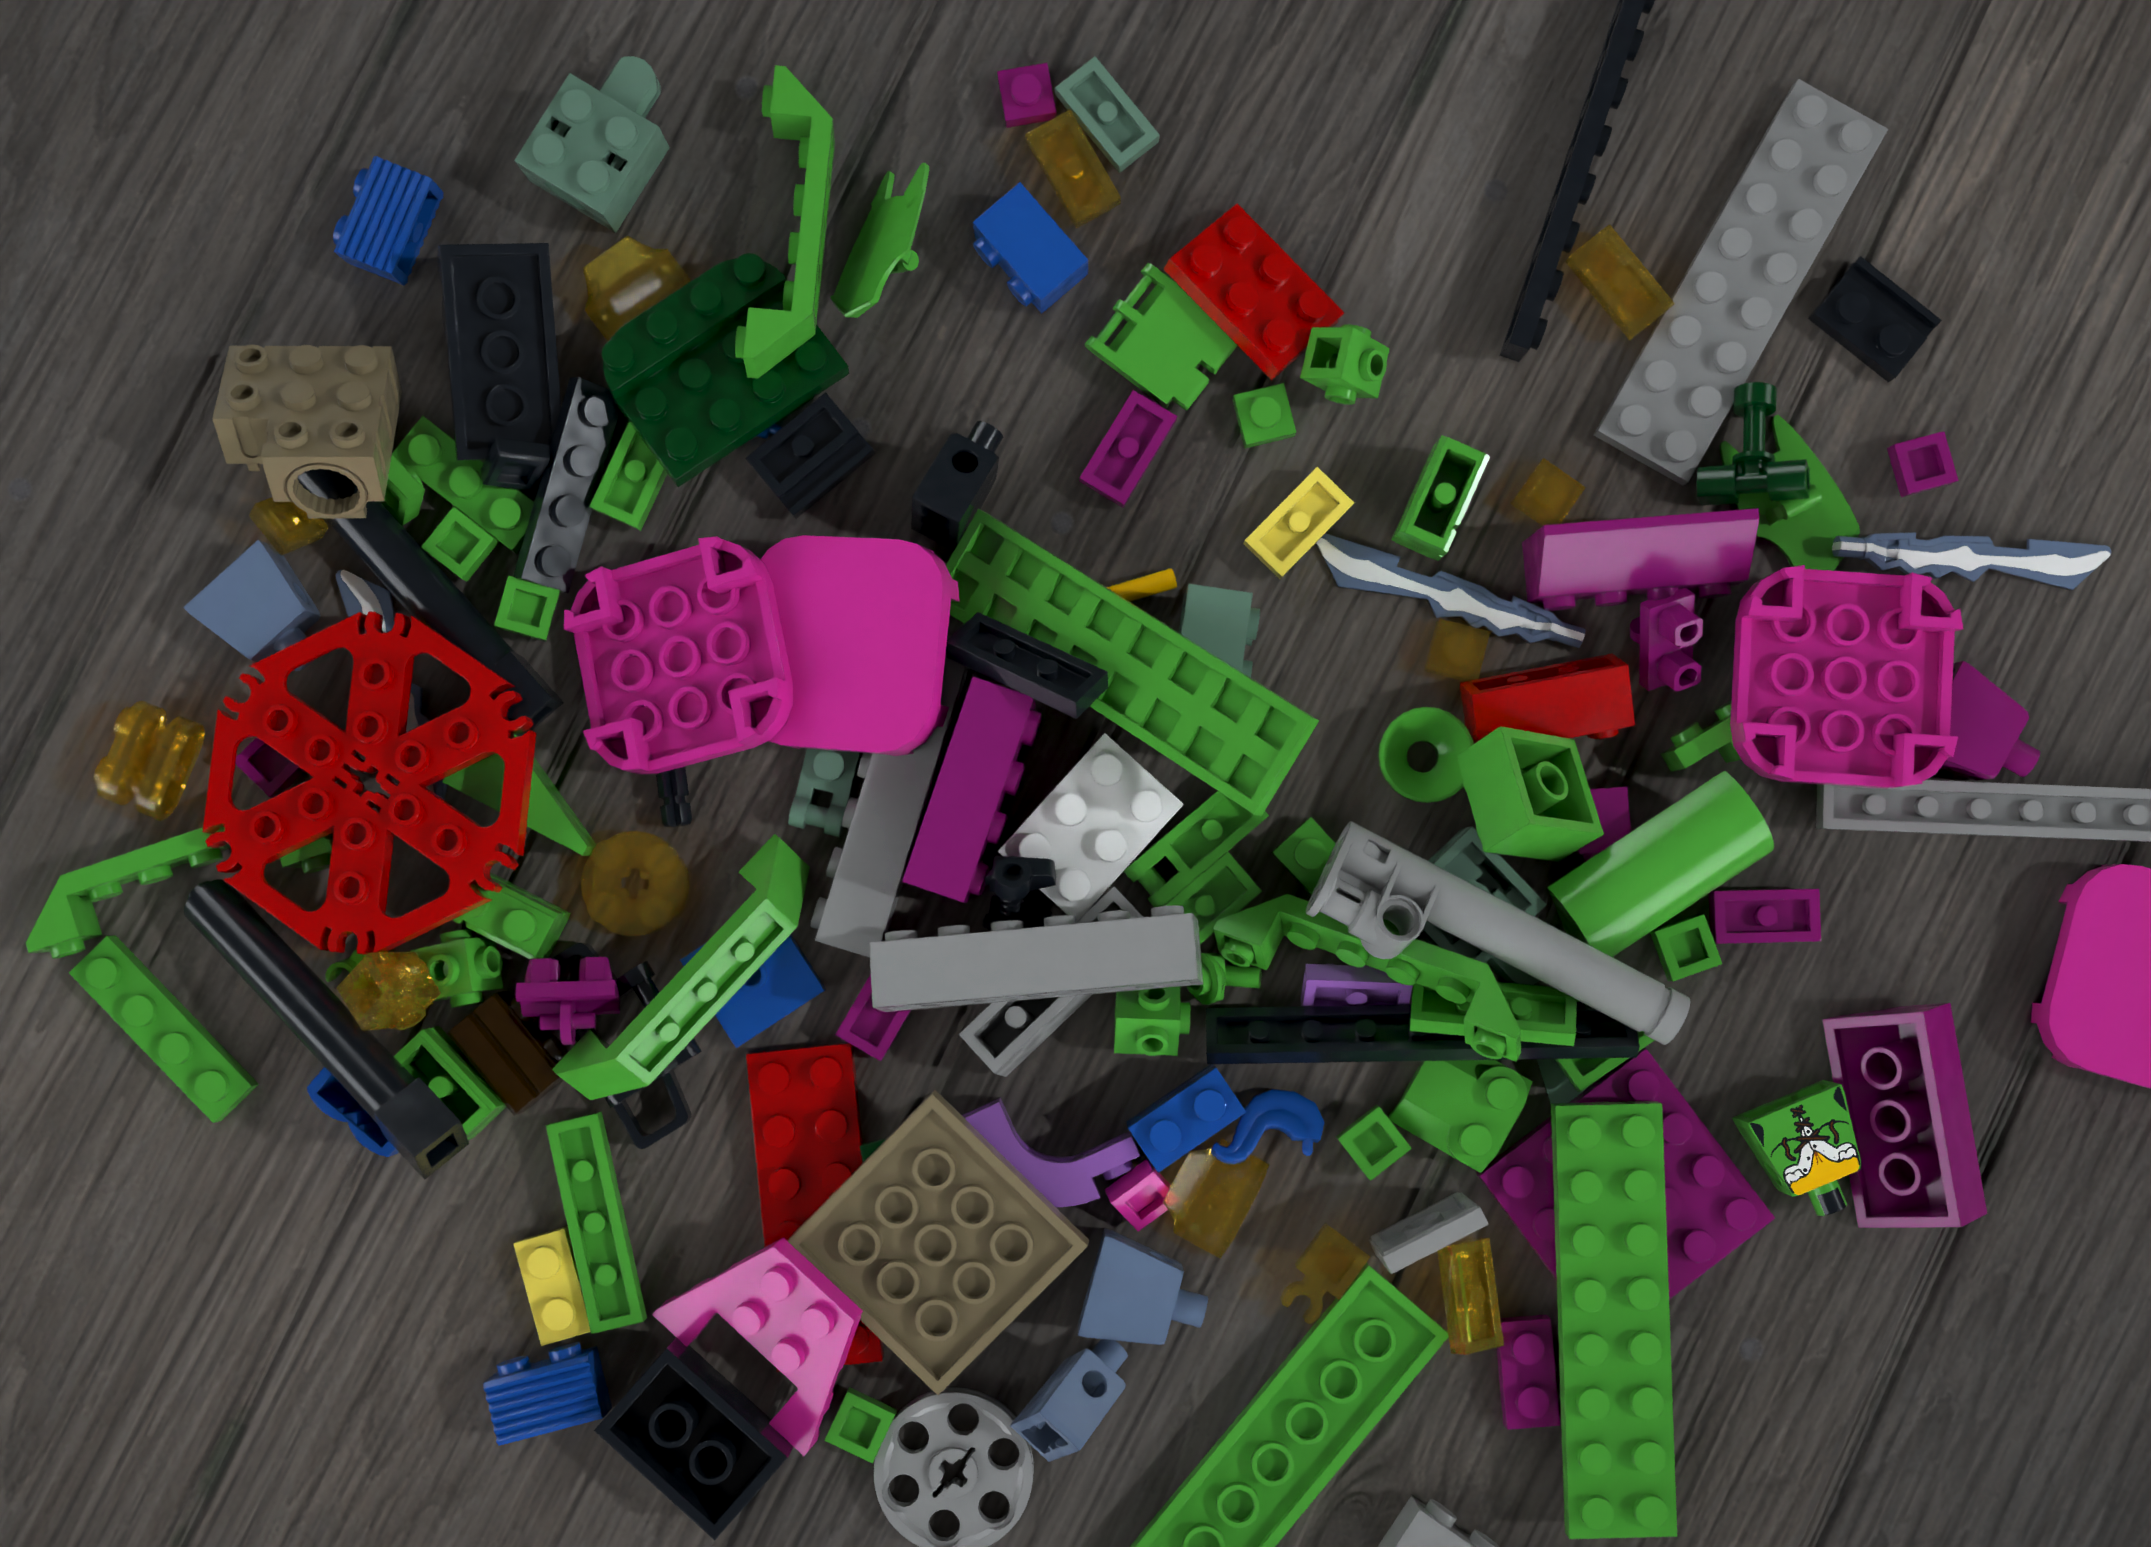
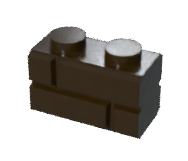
M502 991L489 997L470 1015L466 1016L449 1030L447 1034L515 1116L528 1110L563 1081L552 1069L569 1051L553 1034H549L547 1037L542 1034L533 1022L537 1017L522 1016L521 1004L516 1001V994L512 996L508 991Z

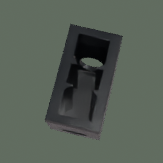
M977 421L967 438L958 433H952L912 496L911 529L952 551L955 550L978 509H981L995 483L999 457L995 454V451L1003 439L1002 433L997 428L986 422Z

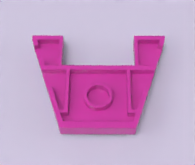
M781 1238L733 1264L722 1273L694 1285L685 1293L666 1300L652 1315L686 1347L699 1336L717 1313L798 1388L769 1424L805 1456L817 1442L820 1435L819 1427L821 1421L829 1409L834 1395L832 1392L839 1371L845 1364L863 1310L785 1238Z

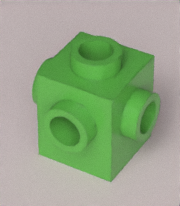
M1344 324L1341 327H1312L1300 378L1324 390V397L1335 403L1353 405L1356 398L1378 399L1382 379L1386 372L1390 348L1371 338L1372 332L1361 326Z
M471 929L440 934L441 944L411 950L419 1003L450 1000L451 1008L483 1003L482 993L503 989L501 977L502 959L497 950L496 942L486 937L473 938Z
M1180 987L1116 992L1114 1053L1178 1056L1179 1034L1189 1035L1191 1011L1190 1003L1181 1002Z

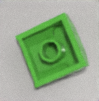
M1496 1060L1421 1061L1398 1104L1387 1117L1396 1125L1452 1156L1461 1163L1482 1173L1498 1154L1520 1115L1533 1081Z

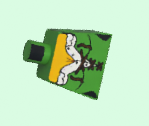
M1821 1080L1732 1117L1737 1129L1779 1192L1791 1197L1807 1192L1817 1216L1833 1214L1848 1205L1837 1179L1861 1169V1159L1845 1093L1841 1084Z

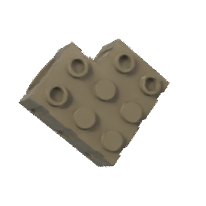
M258 345L229 346L212 418L226 464H247L249 471H260L261 464H263L273 501L293 502L307 513L308 519L366 518V504L368 501L385 500L402 394L392 346H373V348L365 345L319 346V348L312 345L265 346L264 348ZM312 469H329L346 475L357 485L358 491L351 497L344 499L339 498L335 500L318 497L303 488L299 483L298 475Z

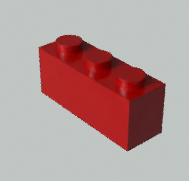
M1613 653L1460 682L1465 726L1469 730L1474 744L1500 726L1563 738L1587 735L1591 739L1610 738L1619 733L1618 729L1635 726L1628 664Z

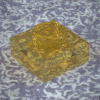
M1542 458L1510 504L1542 526L1561 524L1586 487Z
M272 497L255 503L249 514L252 521L281 556L322 539L329 528L322 518L308 519L307 513L293 502H274Z
M1444 619L1437 620L1424 671L1461 681L1478 679L1490 631Z

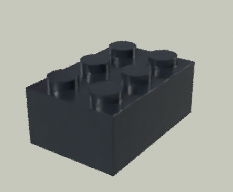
M675 1338L594 1430L713 1540L720 1536L779 1469L793 1449V1446L769 1424L771 1419L690 1345L686 1347L678 1338Z

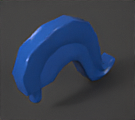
M1271 1089L1255 1095L1246 1106V1113L1240 1116L1231 1144L1225 1147L1216 1142L1211 1148V1153L1217 1160L1226 1164L1244 1162L1255 1149L1263 1133L1269 1129H1275L1285 1133L1292 1141H1302L1303 1154L1310 1156L1313 1153V1142L1318 1143L1321 1140L1325 1122L1316 1103L1294 1091Z

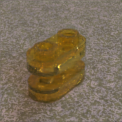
M138 701L132 707H125L116 719L114 725L116 737L108 755L99 762L94 773V783L97 784L99 797L122 806L128 804L137 795L136 810L139 813L158 821L168 818L182 797L205 738L204 726L183 716H178L166 727V711L145 701Z

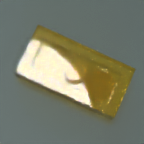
M1070 109L1025 134L1026 143L1076 229L1121 204V196Z
M1610 224L1573 252L1565 261L1629 340H1632L1675 304Z
M1473 1238L1458 1241L1438 1250L1451 1354L1467 1355L1504 1346L1490 1238Z

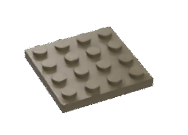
M936 1090L787 1239L796 1250L863 1310L860 1320L937 1395L1050 1285L1089 1244V1239Z

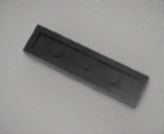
M579 377L569 379L549 449L550 460L540 480L513 577L558 589L561 593H569L592 508L589 506L599 487L620 409L615 403L610 389Z

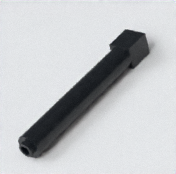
M312 469L298 475L299 483L303 488L318 497L335 500L339 498L344 499L351 497L358 491L357 485L346 475L329 469ZM380 501L367 502L366 518H325L413 617L425 623L516 686L505 690L515 691L521 694L523 699L508 709L507 716L509 721L516 720L525 715L531 718L534 723L529 730H534L564 703L525 658L515 653ZM525 731V732H523V733H517L516 735L522 736V735L525 734L527 731Z
M222 879L202 882L192 889L184 906L185 917L375 1120L385 1138L424 1180L470 1144L461 1121L419 1077L415 1079L234 887Z

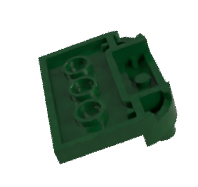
M746 253L738 258L726 260L707 270L621 326L602 349L604 375L615 403L677 487H680L849 374L847 363L818 325H816V334L758 379L747 378L743 358H736L735 356L737 327L746 326L748 307L783 310L784 285L787 280L784 274L777 268L764 262L758 255L753 253Z

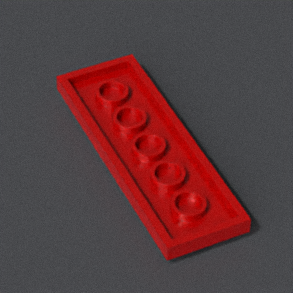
M848 1042L746 1054L764 1247L781 1238L787 1240L863 1163L859 1147L863 1144L854 1050L853 1045ZM861 1320L859 1321L844 1365L883 1361V1342Z

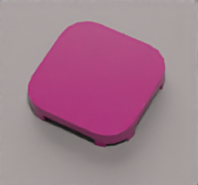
M802 535L785 538L769 548L761 558V561L766 565L773 582L793 681V706L786 724L769 742L797 749L808 748L886 754L891 756L914 754L913 750L924 744L937 726H944L949 707L941 705L951 601H960L958 581L952 579L944 561L935 555L934 551L900 539Z
M717 536L698 538L699 545L613 570L601 566L585 575L588 581L577 592L571 611L564 610V630L574 633L591 729L584 730L583 733L589 748L596 751L609 765L635 774L662 773L755 748L773 739L786 724L793 706V681L773 582L766 565L752 551Z
M1805 565L1780 569L1754 583L1740 601L1735 623L1730 727L1733 746L1743 763L1758 775L1780 782L1884 789L1923 784V781L1938 772L1947 758L1954 756L1958 736H1950L1954 640L1955 632L1963 630L1961 610H1954L1945 593L1931 583V577L1913 572L1907 575L1805 569Z
M2125 864L2101 865V867L2087 871L2075 883L2067 884L2059 899V903L2067 904L2042 1002H2032L2031 1023H2037L2043 1043L2053 1054L2051 1058L2068 1067L2082 1069L2151 1089V868Z

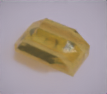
M625 236L583 268L588 293L584 310L606 340L609 341L621 326L689 283L691 279L668 249H653L630 236Z
M1221 1138L1218 1144L1228 1147L1231 1142ZM1211 1148L1201 1151H1190L1163 1200V1204L1169 1210L1174 1220L1173 1233L1221 1259L1237 1235L1258 1195L1270 1164L1253 1154H1250L1244 1162L1226 1164L1217 1160L1212 1155Z

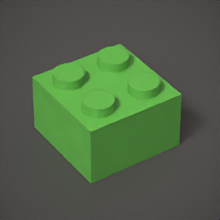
M1500 726L1456 756L1463 778V786L1467 792L1476 823L1477 835L1484 852L1560 861L1604 835L1574 739Z

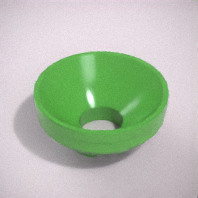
M1433 707L1415 708L1399 715L1384 731L1378 752L1380 770L1385 781L1402 797L1422 803L1442 801L1453 796L1464 787L1456 756L1472 746L1474 742L1466 726L1450 712ZM1415 742H1426L1435 749L1436 763L1428 772H1417L1407 762L1408 749Z

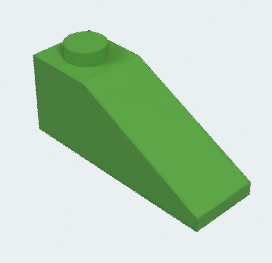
M495 753L444 778L442 782L500 812L505 764L501 756ZM534 757L527 827L582 856L594 857L599 847Z

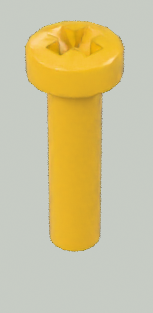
M1172 568L1107 588L1131 602L1177 588V581Z

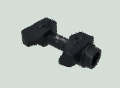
M995 856L992 870L988 872L985 878V884L990 885V891L995 892L997 895L991 897L989 914L985 915L982 926L991 931L990 924L993 922L1018 920L1023 921V928L1044 927V918L1052 917V912L1048 909L1032 907L1021 899L1031 890L1056 885L1055 862L1046 858Z

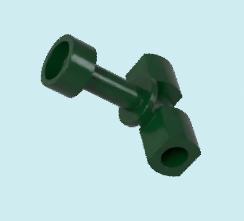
M1750 382L1741 384L1734 389L1733 412L1738 416L1744 417L1743 452L1737 453L1732 457V465L1698 467L1697 498L1701 506L1739 503L1740 494L1768 492L1771 501L1809 499L1810 468L1807 460L1775 462V455L1765 451V417L1776 411L1777 389L1774 385L1764 382Z

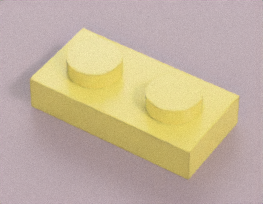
M1316 467L1244 540L1243 544L1281 579L1353 506L1354 502L1326 474Z
M568 1226L524 1238L513 1243L541 1346L591 1332Z

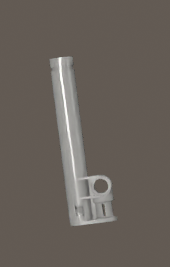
M1352 821L1346 825L1339 836L1305 911L1311 917L1321 912L1348 926V933L1359 938L1365 950L1372 956L1380 959H1392L1399 955L1419 936L1427 921L1638 1032L1644 1031L1647 1037L1663 1045L1668 1044L1677 1035L1690 1008V998L1671 987L1665 988L1663 983ZM1383 919L1395 924L1400 936L1388 931Z

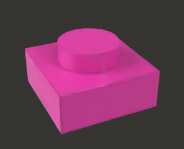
M1145 1159L1105 1189L1110 1203L1138 1232L1180 1201L1171 1184L1160 1172L1156 1171L1148 1159Z

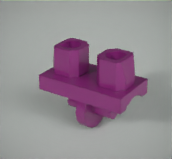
M1686 588L1677 590L1674 595L1665 599L1641 602L1640 616L1633 619L1630 623V638L1640 644L1639 685L1647 691L1664 685H1668L1675 691H1680L1698 685L1701 682L1702 665L1693 660V644H1696L1702 636L1703 619L1694 614L1695 594Z
M585 957L581 959L579 981L560 982V965L558 960L551 958L530 959L525 982L516 983V1001L521 1004L522 1016H540V1030H560L562 1045H574L576 1029H595L596 1015L620 1014L621 999L616 981L613 980L607 957Z

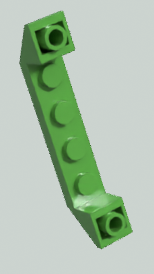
M775 65L773 86L764 85L762 115L763 117L771 118L774 138L800 141L799 168L806 169L805 184H796L794 190V216H801L800 232H791L789 237L788 262L789 264H796L794 281H785L783 310L748 307L746 326H738L736 331L735 356L736 358H743L747 378L757 379L816 334L835 150L833 118L786 66Z
M202 827L60 875L26 941L28 953L50 952L52 959H58L86 950L83 941L102 935L92 902L118 896L123 893L121 885L138 879L140 885L152 884L173 876L171 868L188 862L191 868L216 863L223 859L221 851L229 849L231 846L226 844L220 848L207 847L205 840L212 834L203 833ZM224 827V828H220V829L217 830L216 832H223V831H225V827ZM333 834L322 837L281 857L282 867L302 868L304 874L330 868Z
M774 834L739 871L756 888V891L610 1045L593 1031L589 1030L552 1069L556 1075L589 1100L649 1086L798 927L810 866Z
M1285 894L1219 919L1213 928L1219 953L1226 960L1240 967L1253 965L1267 970L1283 937L1286 936L1293 944L1303 949L1314 950L1319 948L1336 954L1341 961L1348 965L1359 968L1367 965L1386 972L1391 979L1404 985H1414L1417 983L1436 990L1441 997L1458 1004H1463L1466 1001L1470 1002L1471 1004L1463 1019L1465 1043L1471 1045L1473 1050L1480 1055L1490 1059H1501L1504 1057L1517 1062L1521 1054L1520 1027L1489 965L1484 962L1415 939L1399 955L1392 959L1374 957L1365 950L1359 938L1348 933V926L1321 912L1314 917L1307 915L1305 911L1309 901L1290 894ZM1387 929L1392 934L1400 936L1398 932Z

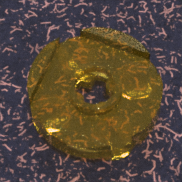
M622 832L599 842L587 859L582 872L581 891L583 900L587 905V912L594 921L601 923L608 930L617 934L640 936L658 931L663 926L669 924L686 903L689 893V873L683 859L679 857L677 851L666 840L647 832ZM634 868L640 869L641 878L649 879L648 890H640L637 899L630 898L629 890L622 888L623 877H630L631 870Z

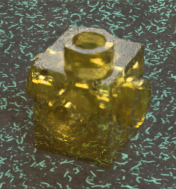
M415 951L368 953L336 988L362 1031L391 1028L405 1030L411 1028L425 1017L428 1006L441 994L429 975L427 965L417 956Z

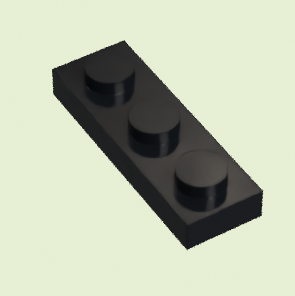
M979 612L947 639V658L1076 719L1108 689L1107 671Z

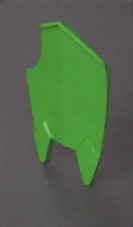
M921 163L903 196L891 197L895 175L891 171H887L871 203V211L843 269L835 293L830 296L835 307L845 317L858 318L877 304L890 274L912 271L918 267V255L910 249L928 181L929 165L926 163Z
M1775 415L1772 418V428L1778 451L1773 454L1776 458L1775 462L1806 459L1810 468L1809 499L1771 501L1768 492L1740 494L1739 503H1736L1738 510L1759 508L1760 519L1756 537L1763 538L1774 544L1785 555L1791 567L1805 565V569L1834 571L1844 558L1833 555L1832 545L1835 537H1858L1860 534L1859 524L1839 487L1813 451L1781 416ZM1723 441L1719 445L1723 465H1732V457L1739 452L1727 441Z

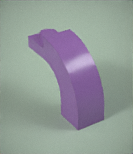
M1001 1097L962 1114L1055 1207L1076 1206L1099 1199L1100 1190L1094 1177L1103 1174L1105 1180L1116 1178L1132 1170L1134 1165L1131 1160L1140 1156L1139 1149L1130 1131L1073 1156L1055 1157L1040 1153L1026 1144L1018 1135Z

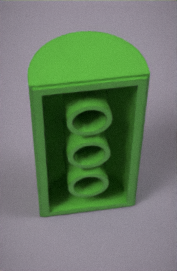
M1723 771L1551 884L1548 890L1566 933L1613 957L1771 853L1774 849V841L1765 819L1750 796L1728 772Z

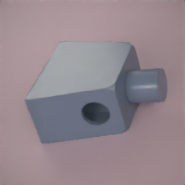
M257 540L184 606V609L242 655L255 662L307 638L304 633L321 616L316 605L281 551L277 547L261 540ZM315 660L310 661V662H308V663H306V664H304V665H302V666H300V667H298V668H296V669H294V670H295V671L303 670L304 668H306L307 666H309V665H310L312 662H314Z
M1104 1228L1078 1322V1336L1162 1345L1166 1341L1171 1320L1198 1328L1201 1327L1207 1308L1208 1296L1180 1289L1184 1270L1182 1264L1113 1230Z
M1100 1339L1092 1351L1086 1348L1066 1358L1010 1426L1048 1462L1080 1451L1126 1387L1124 1380L1116 1374V1371L1127 1359V1352L1115 1340Z

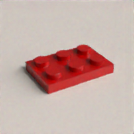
M1238 203L1174 254L1163 269L1271 380L1307 350L1312 327H1333L1345 314Z

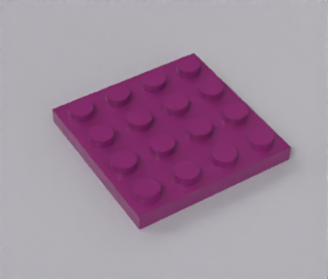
M1643 1048L1638 1052L1637 1058L1627 1059L1569 1103L1658 1101L1662 1103L1670 1300L1768 1225L1775 1217L1646 1048ZM1550 1116L1492 1160L1482 1173L1477 1172L1476 1174L1557 1280L1552 1125Z

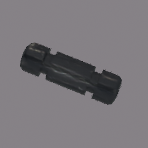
M686 767L657 773L659 798L664 800V805L660 806L662 824L669 828L691 824L690 803L685 801V796L689 795Z

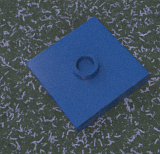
M790 934L715 1016L734 1046L738 1048L826 991V988ZM705 944L680 959L682 965L685 966Z

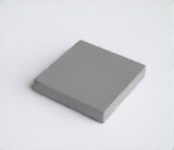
M1456 1192L1370 1236L1368 1241L1376 1257L1393 1274L1489 1225L1480 1206L1463 1193Z

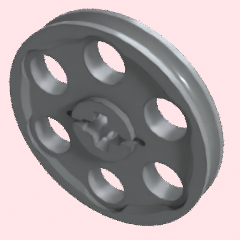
M960 1387L945 1388L939 1395L934 1391H930L906 1404L895 1415L874 1462L876 1495L882 1511L892 1526L903 1537L919 1547H988L1005 1536L1015 1526L1027 1506L1034 1474L1031 1445L1010 1426L1016 1416L1004 1404L990 1395ZM966 1403L976 1409L979 1421L972 1430L959 1431L951 1425L949 1411L955 1405ZM911 1421L924 1425L929 1434L927 1444L916 1450L905 1447L899 1438L900 1428L905 1423ZM997 1439H1010L1017 1445L1019 1457L1013 1464L1000 1466L990 1458L989 1447ZM974 1447L975 1449L967 1456L963 1469L966 1479L962 1481L960 1478L954 1477L950 1482L947 1481L938 1493H934L941 1485L946 1469L942 1462L946 1460L948 1463L954 1464L958 1459L962 1460L967 1451ZM898 1475H909L918 1483L919 1494L914 1500L900 1502L890 1493V1482ZM992 1491L1004 1494L1010 1504L1008 1513L1002 1518H988L982 1513L979 1506L982 1496ZM939 1510L952 1511L959 1519V1530L950 1537L936 1535L931 1529L930 1517Z

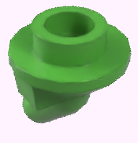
M1201 952L1203 985L1187 986V988L1201 1004L1210 1005L1223 1000L1225 986L1259 989L1261 986L1262 970L1258 967L1225 965V958L1222 955Z

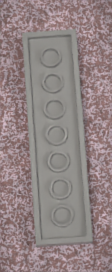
M1800 79L1793 84L1597 427L1594 436L1682 486L1689 482L1734 403V389L1746 382L1887 133L1888 129Z

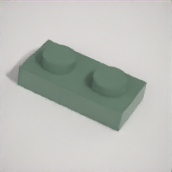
M1096 56L1055 87L1056 97L1118 173L1126 169L1159 142V133Z

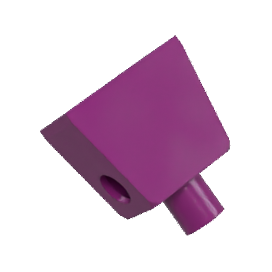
M1965 661L1953 663L1950 736H1958L1954 756L1947 758L1940 769L1970 780L1979 781L1994 779L2003 766L2018 776L2025 777L2032 771L2040 757L2038 749L2018 739L2029 720L2028 711Z

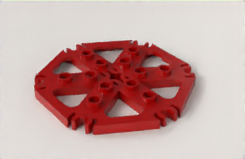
M369 611L367 615L358 612L253 663L249 667L258 670L265 681L263 682L261 679L250 674L242 673L239 679L250 687L251 695L249 699L241 703L234 698L225 696L222 700L229 710L239 714L237 720L233 719L227 712L220 709L217 710L202 831L203 833L212 834L205 840L207 847L220 848L226 844L231 846L229 859L216 865L217 871L236 873L234 876L222 880L320 950L344 953L346 939L350 934L354 933L358 938L357 954L381 955L492 901V899L485 897L477 889L476 884L484 890L499 893L503 887L491 879L490 870L492 866L500 862L507 868L516 870L519 865L513 856L502 852L503 845L510 847L517 855L524 856L537 733L529 730L534 723L531 718L525 715L513 721L508 719V709L513 704L523 700L521 694L515 691H505L516 686L412 615L410 621V618L406 615L396 613L394 627L391 631L383 633L382 615ZM338 648L349 650L353 656L346 730L289 692L287 688L288 676L294 669ZM423 653L430 654L468 681L471 688L470 697L462 706L406 732L414 657ZM527 731V732H526L525 734H523L522 736H519V737H515V738H514V734L523 733V732ZM248 737L259 738L314 777L247 810L238 809L232 801L237 749L239 744ZM358 752L366 758L365 761L357 756L356 753ZM495 753L501 756L505 764L500 815L497 821L488 827L480 826L426 788ZM350 768L369 774H374L378 770L379 772L375 780L381 785L380 788L391 796L388 797L385 794L368 790L362 794L361 792L364 790L365 785L359 780L360 777L352 772ZM338 778L347 784L346 788L336 782ZM393 778H395V779H397L398 781H400V783L397 784L396 782H394V781H393ZM375 804L381 808L379 812L374 809ZM224 827H225V831H223V832H216V831L219 830L220 828H224ZM334 832L326 900L318 910L312 912L304 910L268 884L264 876V869L267 864ZM394 834L443 868L448 873L450 879L449 888L443 896L397 918H392L386 914Z

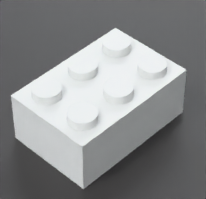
M1104 733L998 852L1002 856L1046 858L1055 862L1056 885L1041 888L1040 890L1067 915L1076 916L1077 922L1184 804Z

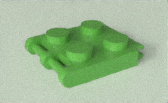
M1147 263L1141 270L1143 277L1125 301L1119 299L1113 306L1115 314L1097 337L1090 336L1084 345L1095 356L1165 409L1173 401L1187 411L1209 383V378L1197 369L1199 365L1216 374L1237 347V344L1174 280L1154 265ZM1151 283L1154 284V289L1140 307L1135 310L1133 308L1135 303ZM1123 319L1127 321L1109 347L1106 346L1104 343Z

